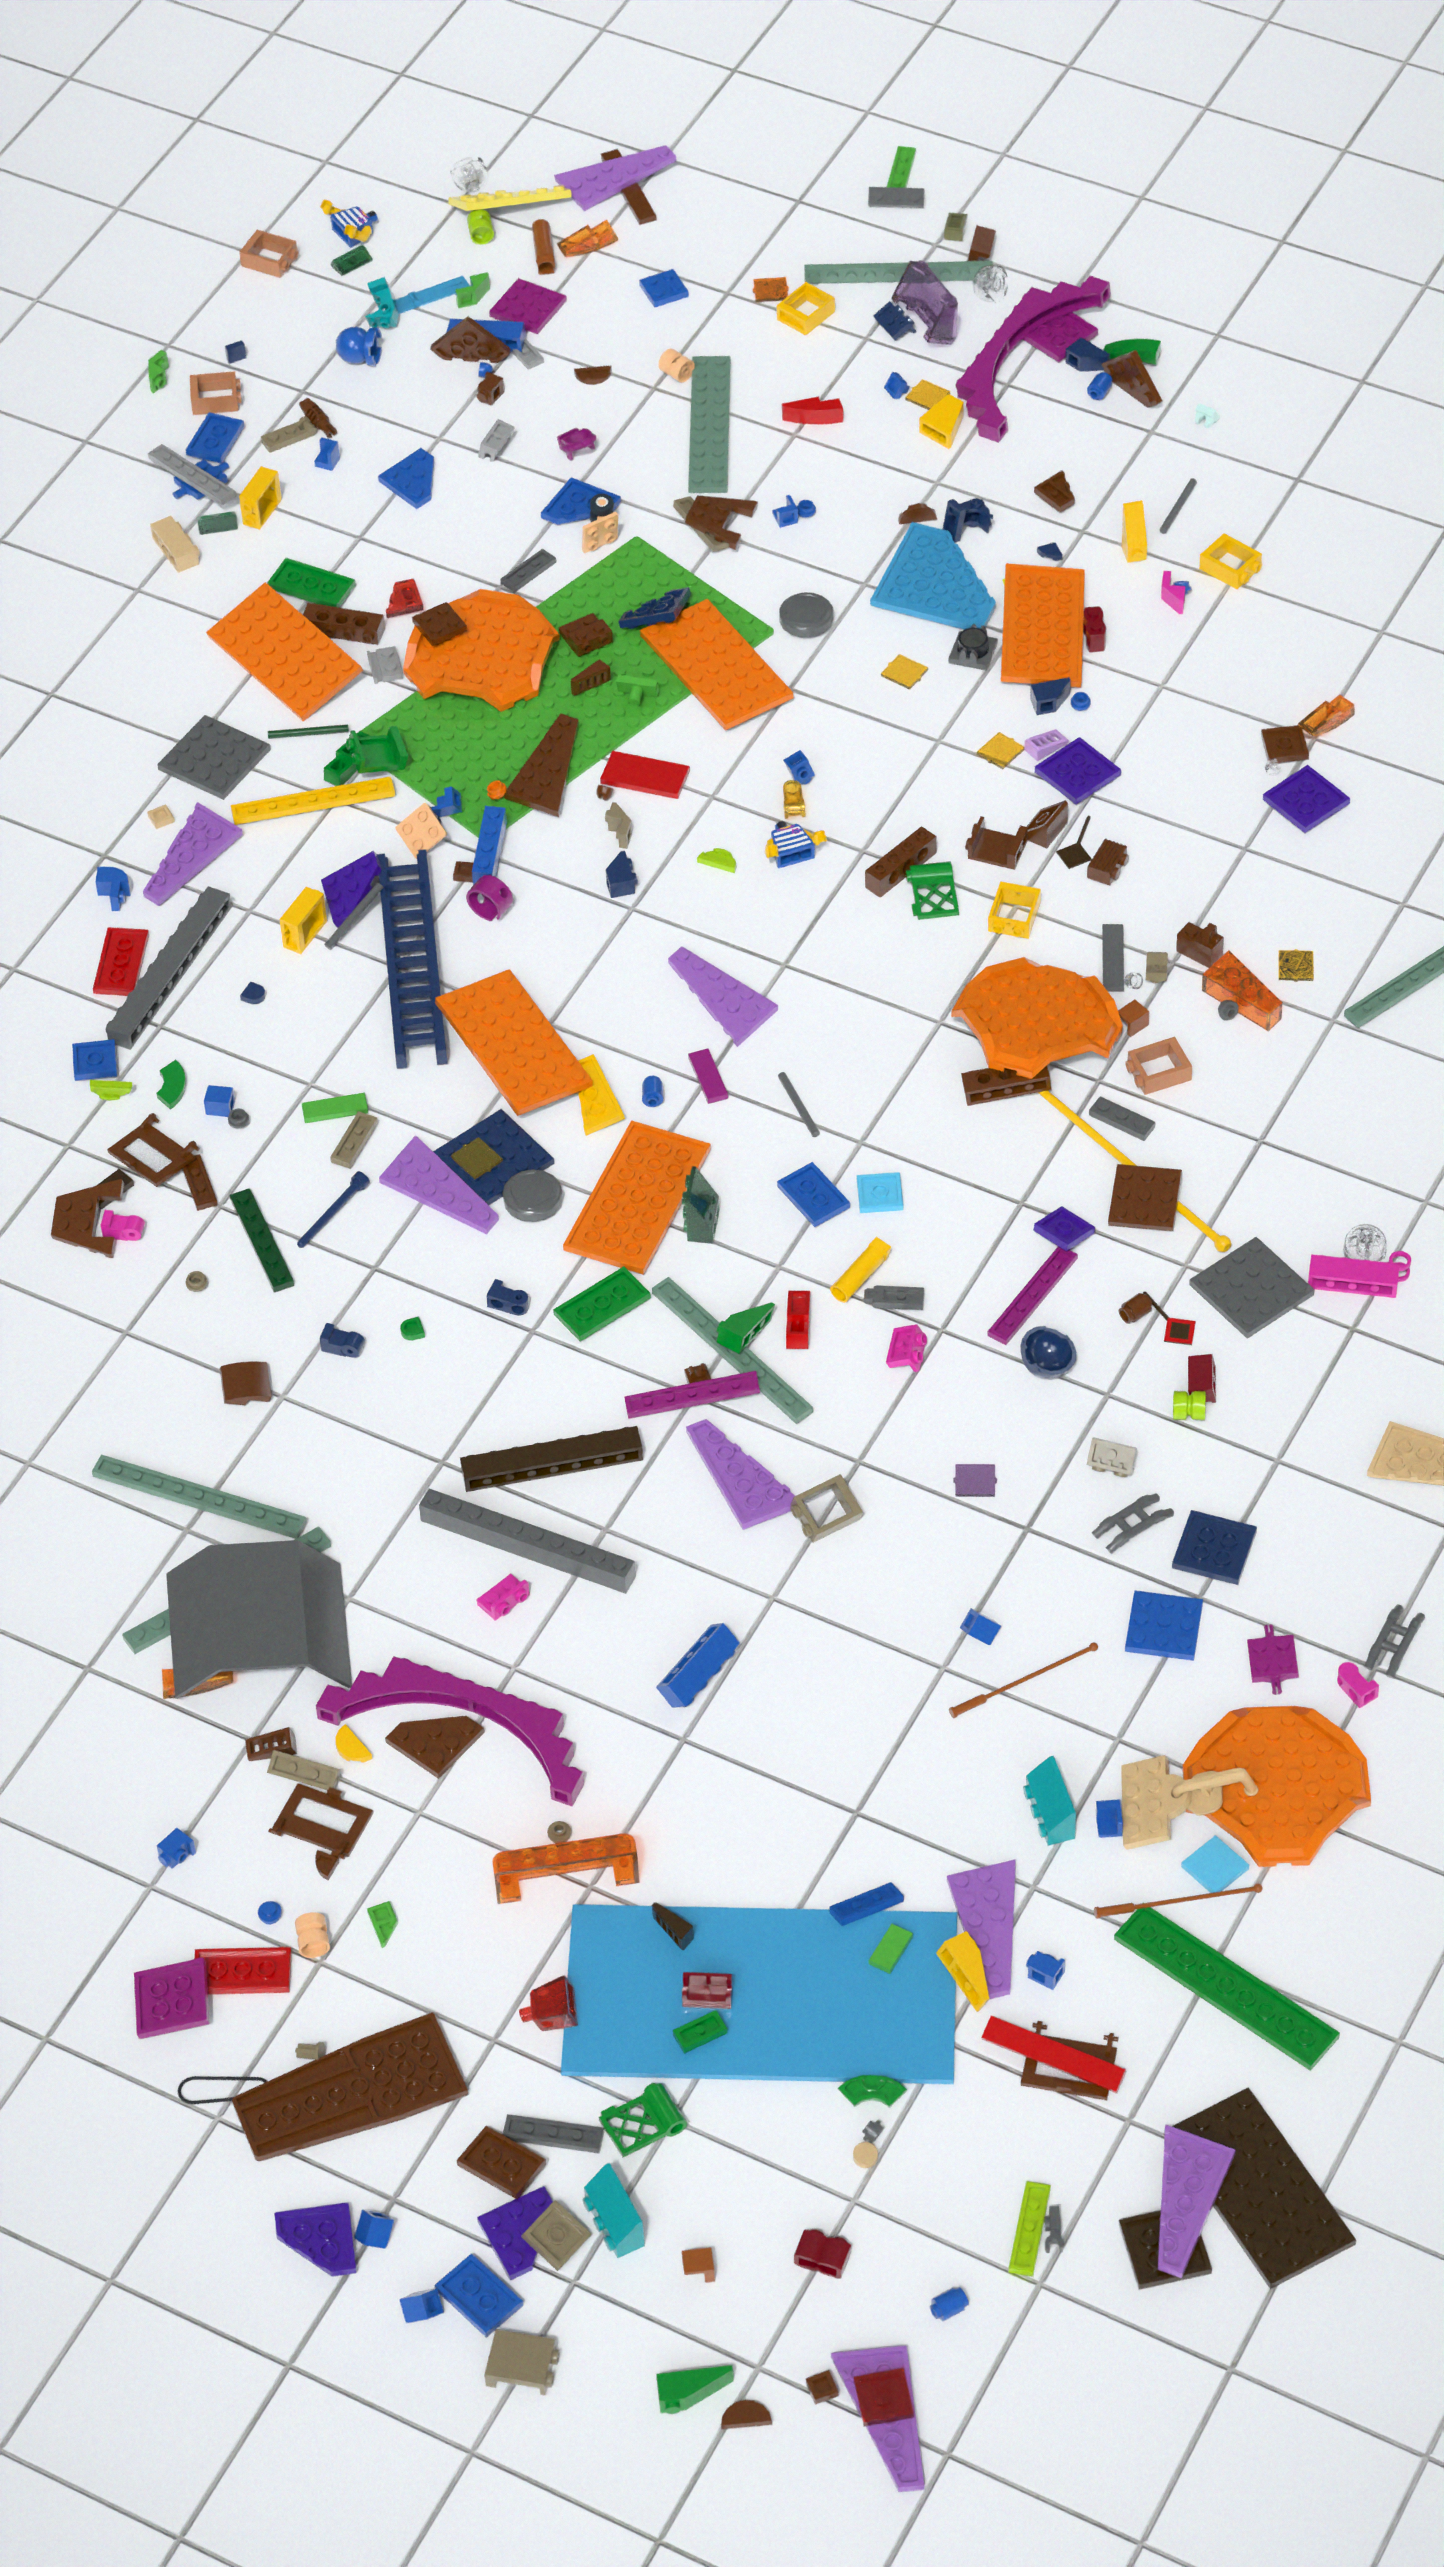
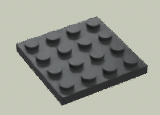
M204 715L157 766L159 771L224 800L267 755L271 747L269 743Z
M1254 1237L1189 1279V1285L1247 1339L1314 1296L1315 1289L1258 1237Z

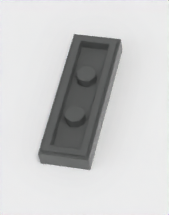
M542 548L503 576L500 582L515 593L557 563L556 557Z

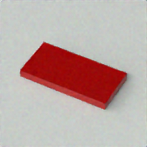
M612 751L601 775L600 784L678 799L689 775L690 766Z
M107 928L93 985V994L128 996L135 989L142 968L149 930Z
M291 1947L195 1949L194 1959L204 1958L206 1961L208 1995L290 1993Z

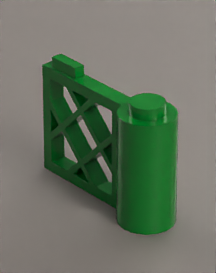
M951 861L909 866V870H906V881L911 882L915 901V904H911L913 916H917L918 920L958 916L959 907ZM950 885V891L946 895L938 890L941 886ZM926 888L930 892L924 897L918 893L917 889ZM933 894L942 898L938 904L929 900ZM947 901L953 905L954 909L945 910L941 906ZM926 903L933 909L930 912H921V907Z
M661 2083L649 2084L645 2087L644 2093L641 2096L617 2108L613 2105L601 2111V2116H599V2122L623 2158L665 2136L673 2137L678 2135L688 2124ZM639 2105L644 2110L642 2117L629 2115L631 2109ZM613 2118L623 2119L621 2129L611 2127L607 2121ZM627 2120L640 2123L638 2132L624 2130ZM644 2124L654 2126L658 2132L652 2135L642 2134ZM622 2136L635 2138L634 2144L624 2148L621 2144Z

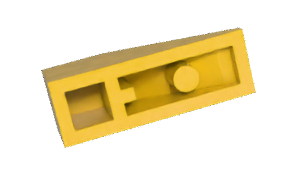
M1142 500L1123 503L1121 547L1127 563L1147 560V539Z
M965 1931L946 1940L936 1954L976 2012H978L989 2000V1994L980 1950L974 1939Z

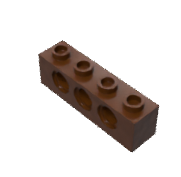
M307 603L303 612V616L329 638L379 645L385 630L384 614Z
M922 826L865 870V888L879 898L884 896L906 878V870H909V866L924 864L937 853V836Z
M1048 1067L1043 1068L1032 1079L1016 1075L1017 1071L1005 1068L1004 1072L985 1068L961 1073L967 1106L1052 1090Z

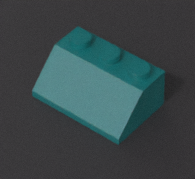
M1054 1755L1049 1756L1026 1775V1785L1023 1786L1026 1800L1030 1799L1032 1804L1030 1805L1032 1816L1034 1819L1037 1818L1039 1822V1835L1041 1838L1045 1837L1048 1846L1075 1839L1076 1826L1074 1806Z
M607 2163L584 2186L585 2197L582 2198L587 2212L592 2211L594 2215L593 2222L598 2232L603 2231L607 2249L610 2252L614 2251L616 2257L620 2258L645 2246L643 2222L611 2164Z

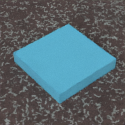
M900 1172L856 1175L860 1213L903 1210Z
M1216 1835L1181 1862V1867L1210 1893L1223 1891L1249 1870V1864Z

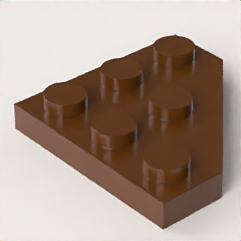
M467 316L432 343L430 350L447 361H452V358L463 359L465 362L489 360L490 363H498L510 354L511 348Z
M1136 350L1102 363L1104 372L1112 377V382L1147 408L1163 401Z
M468 1716L400 1722L385 1737V1741L392 1748L439 1779L485 1731L483 1726Z

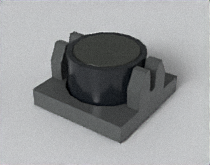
M972 624L970 628L959 631L949 655L948 663L987 671L998 644V638L988 637L987 630L983 625L979 629L976 627V624Z

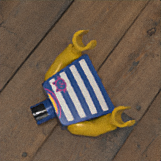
M325 199L320 205L324 214H330L332 230L350 248L361 241H367L369 236L372 235V223L378 220L375 211L372 210L365 213L357 206L341 210Z
M780 821L775 825V830L771 832V838L767 841L764 853L766 858L775 857L776 865L779 869L814 859V845H819L823 841L826 842L827 837L824 830L811 833L802 829L799 824L787 826L785 821Z

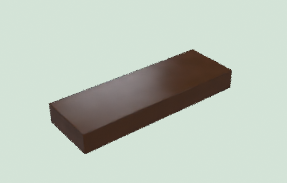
M197 1154L194 1155L195 1160L182 1168L196 1210L199 1211L217 1206L218 1203L201 1155Z

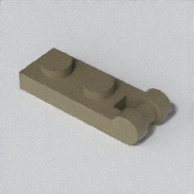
M303 416L298 422L260 436L261 442L268 452L271 453L314 436L317 433V428L311 424L307 416Z

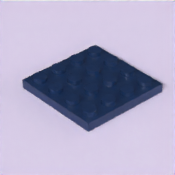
M502 1109L433 1151L488 1205L503 1197L504 1185L511 1176L531 1169L544 1171L554 1165V1158Z

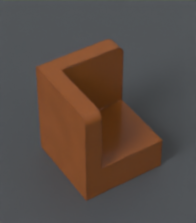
M1135 999L1118 1010L1120 1018L1127 1023V1035L1130 1037L1149 1025V1010Z
M711 2247L681 2251L685 2275L704 2273L705 2283L715 2282Z

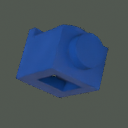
M801 750L783 760L797 785L808 784L811 781V777L815 776L807 757Z
M178 1828L174 1829L157 1845L158 1860L163 1866H169L172 1869L177 1864L184 1862L189 1854L192 1856L196 1854L194 1840Z
M1039 1951L1035 1955L1031 1954L1026 1963L1028 1978L1054 1990L1065 1973V1959L1060 1958L1057 1961L1050 1954H1043Z

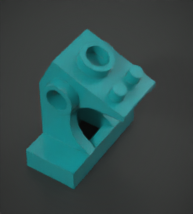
M382 277L368 282V288L379 308L376 312L365 316L368 324L373 328L397 327L399 313L395 303V296L386 278Z

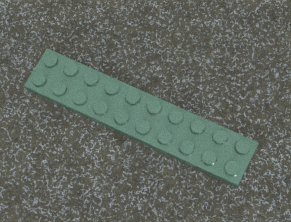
M692 356L695 368L692 370L688 493H727L731 359L730 356Z

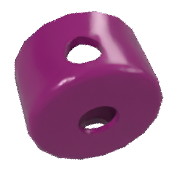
M484 875L467 892L466 900L476 915L487 921H492L495 917L499 920L512 905L513 895L503 881L492 875ZM479 894L484 898L483 903L478 902L477 897Z

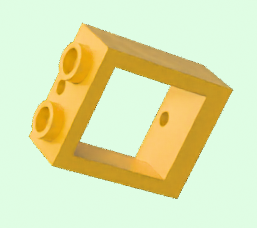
M805 282L777 305V320L807 335L835 312V297ZM806 301L819 307L809 316L796 310Z
M261 466L239 495L243 525L260 530L281 502L278 471Z
M1223 533L1200 554L1199 569L1238 589L1243 584H1246L1255 573L1261 570L1262 553ZM1226 553H1230L1246 563L1238 570H1235L1219 560Z
M1000 881L988 916V931L1029 939L1041 903V889ZM1003 902L1031 907L1027 921L998 917Z
M305 887L279 919L284 948L302 954L327 923L324 893Z

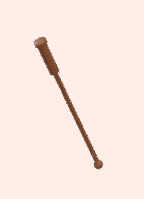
M1092 1642L1089 1647L986 1695H978L955 1707L952 1706L949 1708V1713L954 1719L958 1715L986 1703L987 1699L1089 1651H1097L1098 1644Z
M1257 1883L1253 1887L1142 1904L1126 1903L1094 1907V1915L1096 1919H1100L1105 1916L1131 1913L1135 1909L1253 1891L1260 1893L1263 1887Z

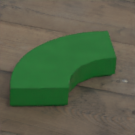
M176 1059L159 1070L164 1083L162 1088L156 1093L157 1098L170 1110L183 1097L186 1085L184 1070Z
M882 2075L857 2076L844 2082L837 2088L854 2107L862 2102L877 2101L890 2108L907 2092V2089L899 2082Z

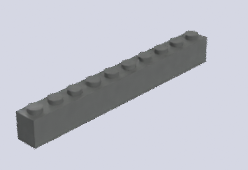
M208 886L199 895L197 902L189 909L185 919L179 923L175 933L169 937L165 947L158 952L155 961L148 966L145 975L138 980L135 989L128 994L122 1007L118 1008L112 1021L107 1023L106 1033L108 1040L115 1039V1045L129 1050L132 1049L232 908L230 893Z
M429 1488L419 1504L422 1522L626 1594L636 1578L634 1560Z

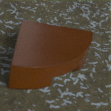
M317 1850L315 1864L318 1873L329 1881L339 1864V1858Z

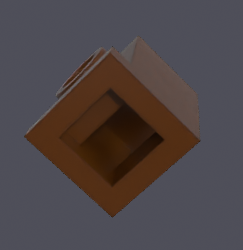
M486 372L485 379L478 385L477 399L492 406L504 393L503 378Z

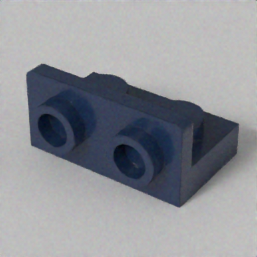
M889 301L873 315L874 319L895 341L909 329L913 334L916 332L913 327L914 321L908 315L904 317L903 314L905 312L898 304L894 306Z

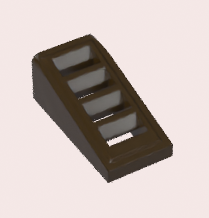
M654 1902L652 1904L654 1920L680 1949L685 1950L694 1939L693 1925L657 1902Z

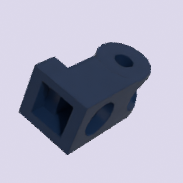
M495 1279L487 1293V1307L521 1316L526 1314L529 1309L528 1294L523 1290H513L504 1287L503 1281Z
M330 1323L325 1324L320 1335L322 1352L344 1357H358L365 1343V1339L361 1334L335 1329V1325Z

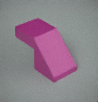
M1163 571L1161 599L1178 614L1183 615L1185 586L1171 585V571Z

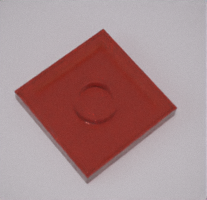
M904 2368L853 2377L863 2427L914 2418Z

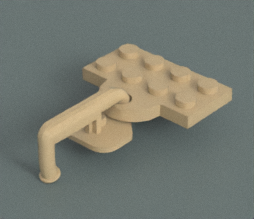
M1166 1755L1121 1765L1123 1846L1126 1850L1171 1840L1170 1819L1178 1817L1186 1809L1197 1816L1216 1812L1223 1803L1222 1786L1242 1782L1244 1792L1248 1796L1256 1795L1258 1787L1243 1768L1222 1772L1207 1771L1196 1774L1192 1779L1184 1780L1181 1776L1169 1774V1759Z

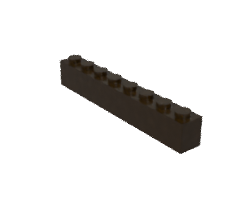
M633 1426L527 1446L512 1447L505 1450L490 1451L477 1455L460 1457L465 1491L470 1492L643 1461V1448L638 1427Z

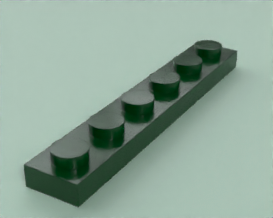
M250 1188L230 1194V1201L273 1292L293 1287L294 1280Z

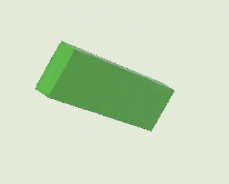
M898 146L887 187H907L916 155L915 147Z

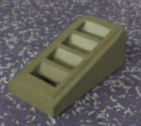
M948 214L944 229V240L963 241L967 214Z

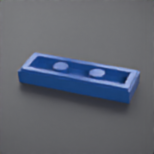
M890 1882L829 1906V1913L841 1926H844L904 1902V1895Z

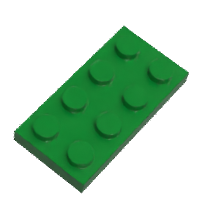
M289 558L283 560L267 582L275 591L315 604L340 607L356 585L355 579Z
M623 1266L553 1309V1313L581 1342L646 1302L651 1296L650 1292Z

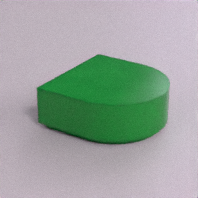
M419 1316L407 1319L401 1323L400 1332L404 1339L413 1341L425 1338V1332Z

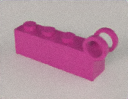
M1396 1251L1390 1255L1389 1262H1378L1311 1254L1308 1284L1315 1290L1396 1298L1398 1282H1403L1410 1276L1411 1257L1404 1251ZM1402 1256L1406 1258L1408 1262L1406 1264L1402 1262L1394 1263L1393 1259L1395 1257ZM1399 1271H1406L1404 1276L1398 1277Z

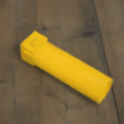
M876 1236L860 1256L830 1287V1292L834 1298L843 1303L847 1302L875 1270L889 1257L891 1246Z

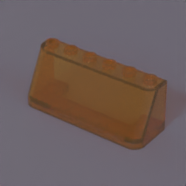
M622 1833L499 1852L492 1860L497 1904L521 1901L518 1881L613 1867L616 1886L640 1883L635 1839L629 1834Z

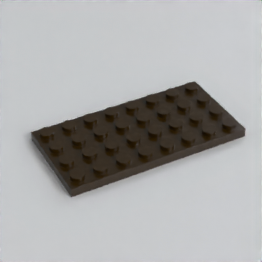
M1249 2087L1171 2126L1235 2149V2156L1213 2207L1270 2289L1356 2245V2239Z

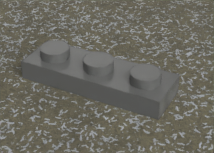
M869 187L868 207L924 209L925 189Z
M1101 1096L1089 1109V1116L1142 1141H1145L1155 1129V1121Z

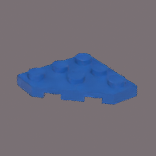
M419 448L378 475V482L415 509H419L431 501L434 456L423 448Z
M571 477L541 511V518L557 525L590 518L591 511L590 501L593 496L600 493L609 495L614 501L613 511L621 503V496Z

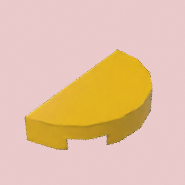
M344 1724L338 1730L335 1737L336 1749L339 1755L346 1761L353 1760L363 1763L371 1760L372 1754L348 1726Z

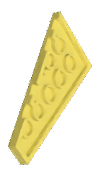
M564 185L553 186V189L536 188V190H520L518 192L497 190L493 194L481 192L478 195L467 194L448 197L449 205L470 211L570 198L571 190L564 188Z

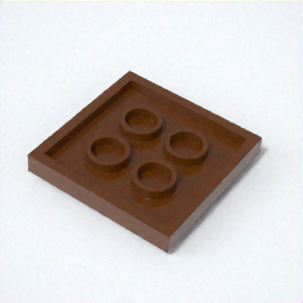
M1117 1164L1108 1226L1174 1232L1182 1170Z

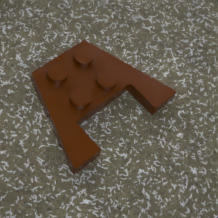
M697 495L686 516L685 523L704 534L708 532L714 535L715 540L720 543L725 541L729 544V548L736 550L741 540V534L726 530L724 527L732 512L752 517L757 509L758 501Z
M118 1179L57 1196L51 1229L52 1239L75 1247L86 1248L93 1253L104 1254L108 1258H114L115 1238L94 1237L99 1201H122L123 1180Z

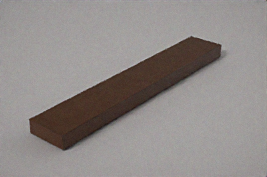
M618 149L601 153V160L603 162L622 157ZM638 183L621 189L620 192L639 225L657 220L653 208Z

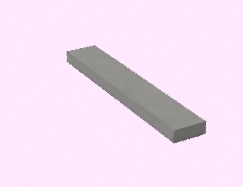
M163 444L147 453L150 460L221 506L236 497L235 490Z

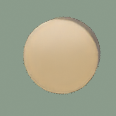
M859 2143L853 2150V2160L861 2168H870L878 2160V2150L872 2143Z

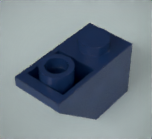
M1082 337L1066 348L1065 363L1080 372L1104 371L1102 363L1110 359L1109 353Z
M1070 677L1030 685V700L1036 716L1053 713L1060 708L1070 695Z
M625 850L620 851L605 869L606 884L611 898L635 894V885H638L636 873L631 871L633 870L632 860L627 858Z

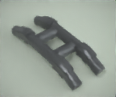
M1157 1493L1145 1495L1113 1516L1104 1519L1091 1533L1098 1539L1116 1524L1123 1532L1118 1534L1105 1547L1112 1554L1128 1542L1129 1539L1145 1529L1173 1517L1174 1511L1172 1508L1161 1509L1149 1516L1143 1508L1159 1502L1160 1497ZM1134 1513L1141 1522L1131 1527L1124 1519Z
M1399 1604L1387 1616V1620L1375 1643H1373L1364 1665L1366 1669L1372 1670L1382 1649L1390 1651L1394 1655L1390 1661L1386 1676L1394 1679L1411 1641L1425 1620V1615L1418 1613L1411 1620L1408 1628L1396 1624L1404 1610L1403 1606ZM1390 1632L1404 1636L1400 1645L1386 1641Z

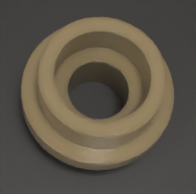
M193 1271L188 1274L185 1283L190 1291L199 1292L206 1288L208 1281L202 1272Z
M563 1821L554 1822L548 1827V1838L555 1844H564L571 1836V1828Z

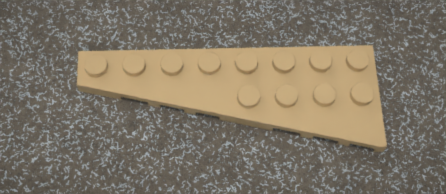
M1390 1421L1367 1470V1476L1444 1486V1438Z

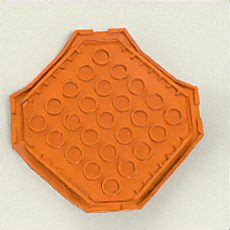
M479 589L448 603L467 625L466 632L432 646L418 628L414 626L407 643L403 672L407 679L415 684L417 691L423 699L441 691L482 698L501 712L513 707L516 701L521 699L527 701L539 695L543 668L553 643L560 640L559 633L540 610L520 595Z
M1025 957L985 967L965 986L951 1011V1017H962L980 1041L988 1068L1003 1072L1005 1068L1017 1071L1016 1075L1029 1079L1035 1077L1050 1062L1093 1051L1109 1058L1113 1051L1114 1043L1118 1041L1123 1028L1115 1000L1095 975L1081 976L1076 972L1050 965H1040Z
M1271 1706L1244 1707L1229 1711L1198 1740L1182 1766L1184 1780L1192 1779L1196 1774L1207 1771L1222 1772L1243 1768L1248 1772L1258 1787V1793L1254 1796L1246 1795L1242 1782L1222 1786L1223 1803L1216 1812L1205 1814L1204 1816L1238 1840L1258 1867H1276L1277 1863H1291V1866L1310 1865L1326 1839L1357 1810L1371 1806L1366 1757L1348 1733L1313 1708Z

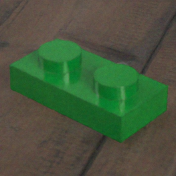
M716 2010L673 2030V2036L684 2054L728 2033L726 2025Z

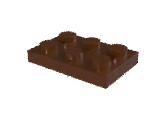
M488 2126L482 2129L456 2160L457 2166L515 2199L522 2195L546 2166L545 2158Z

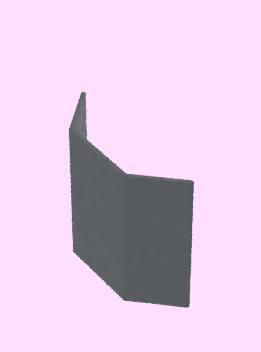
M299 1540L219 1544L205 1547L166 1573L175 1699H179L219 1672L309 1667L339 1684L351 1688V1669L341 1565L339 1562Z

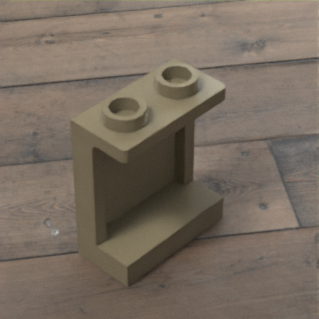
M496 2329L484 2373L486 2386L496 2388L497 2381L539 2388L540 2395L546 2396L547 2388H552L554 2381L553 2364H558L560 2350L556 2349L555 2339Z

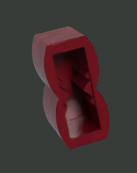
M1100 606L1085 607L1083 633L1086 637V648L1090 653L1103 652L1106 648V625L1103 622L1104 613Z
M817 2229L803 2230L794 2253V2264L807 2270L818 2271L826 2276L841 2279L851 2255V2244L841 2237H827Z

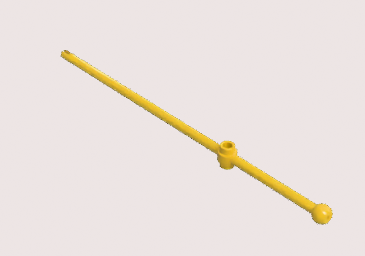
M1038 1092L1121 1164L1137 1166L1051 1092ZM1178 1201L1177 1211L1214 1242L1217 1251L1226 1252L1230 1249L1232 1243L1229 1237L1225 1235L1220 1236Z

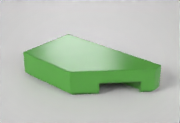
M390 1901L367 1908V1914L381 1948L386 1946L398 1925Z

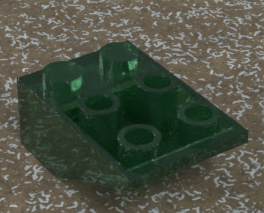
M692 1166L690 1175H686L685 1179L687 1192L683 1191L682 1205H684L683 1218L685 1219L683 1232L687 1233L688 1242L713 1244L720 1212L719 1196L698 1168Z

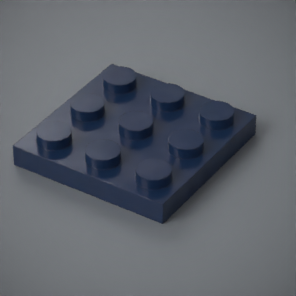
M1191 1510L1172 1561V1568L1239 1585L1257 1533V1526Z

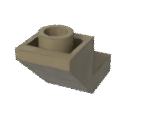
M612 802L610 810H606L605 822H608V831L616 832V839H619V848L627 849L632 836L631 819L616 802Z

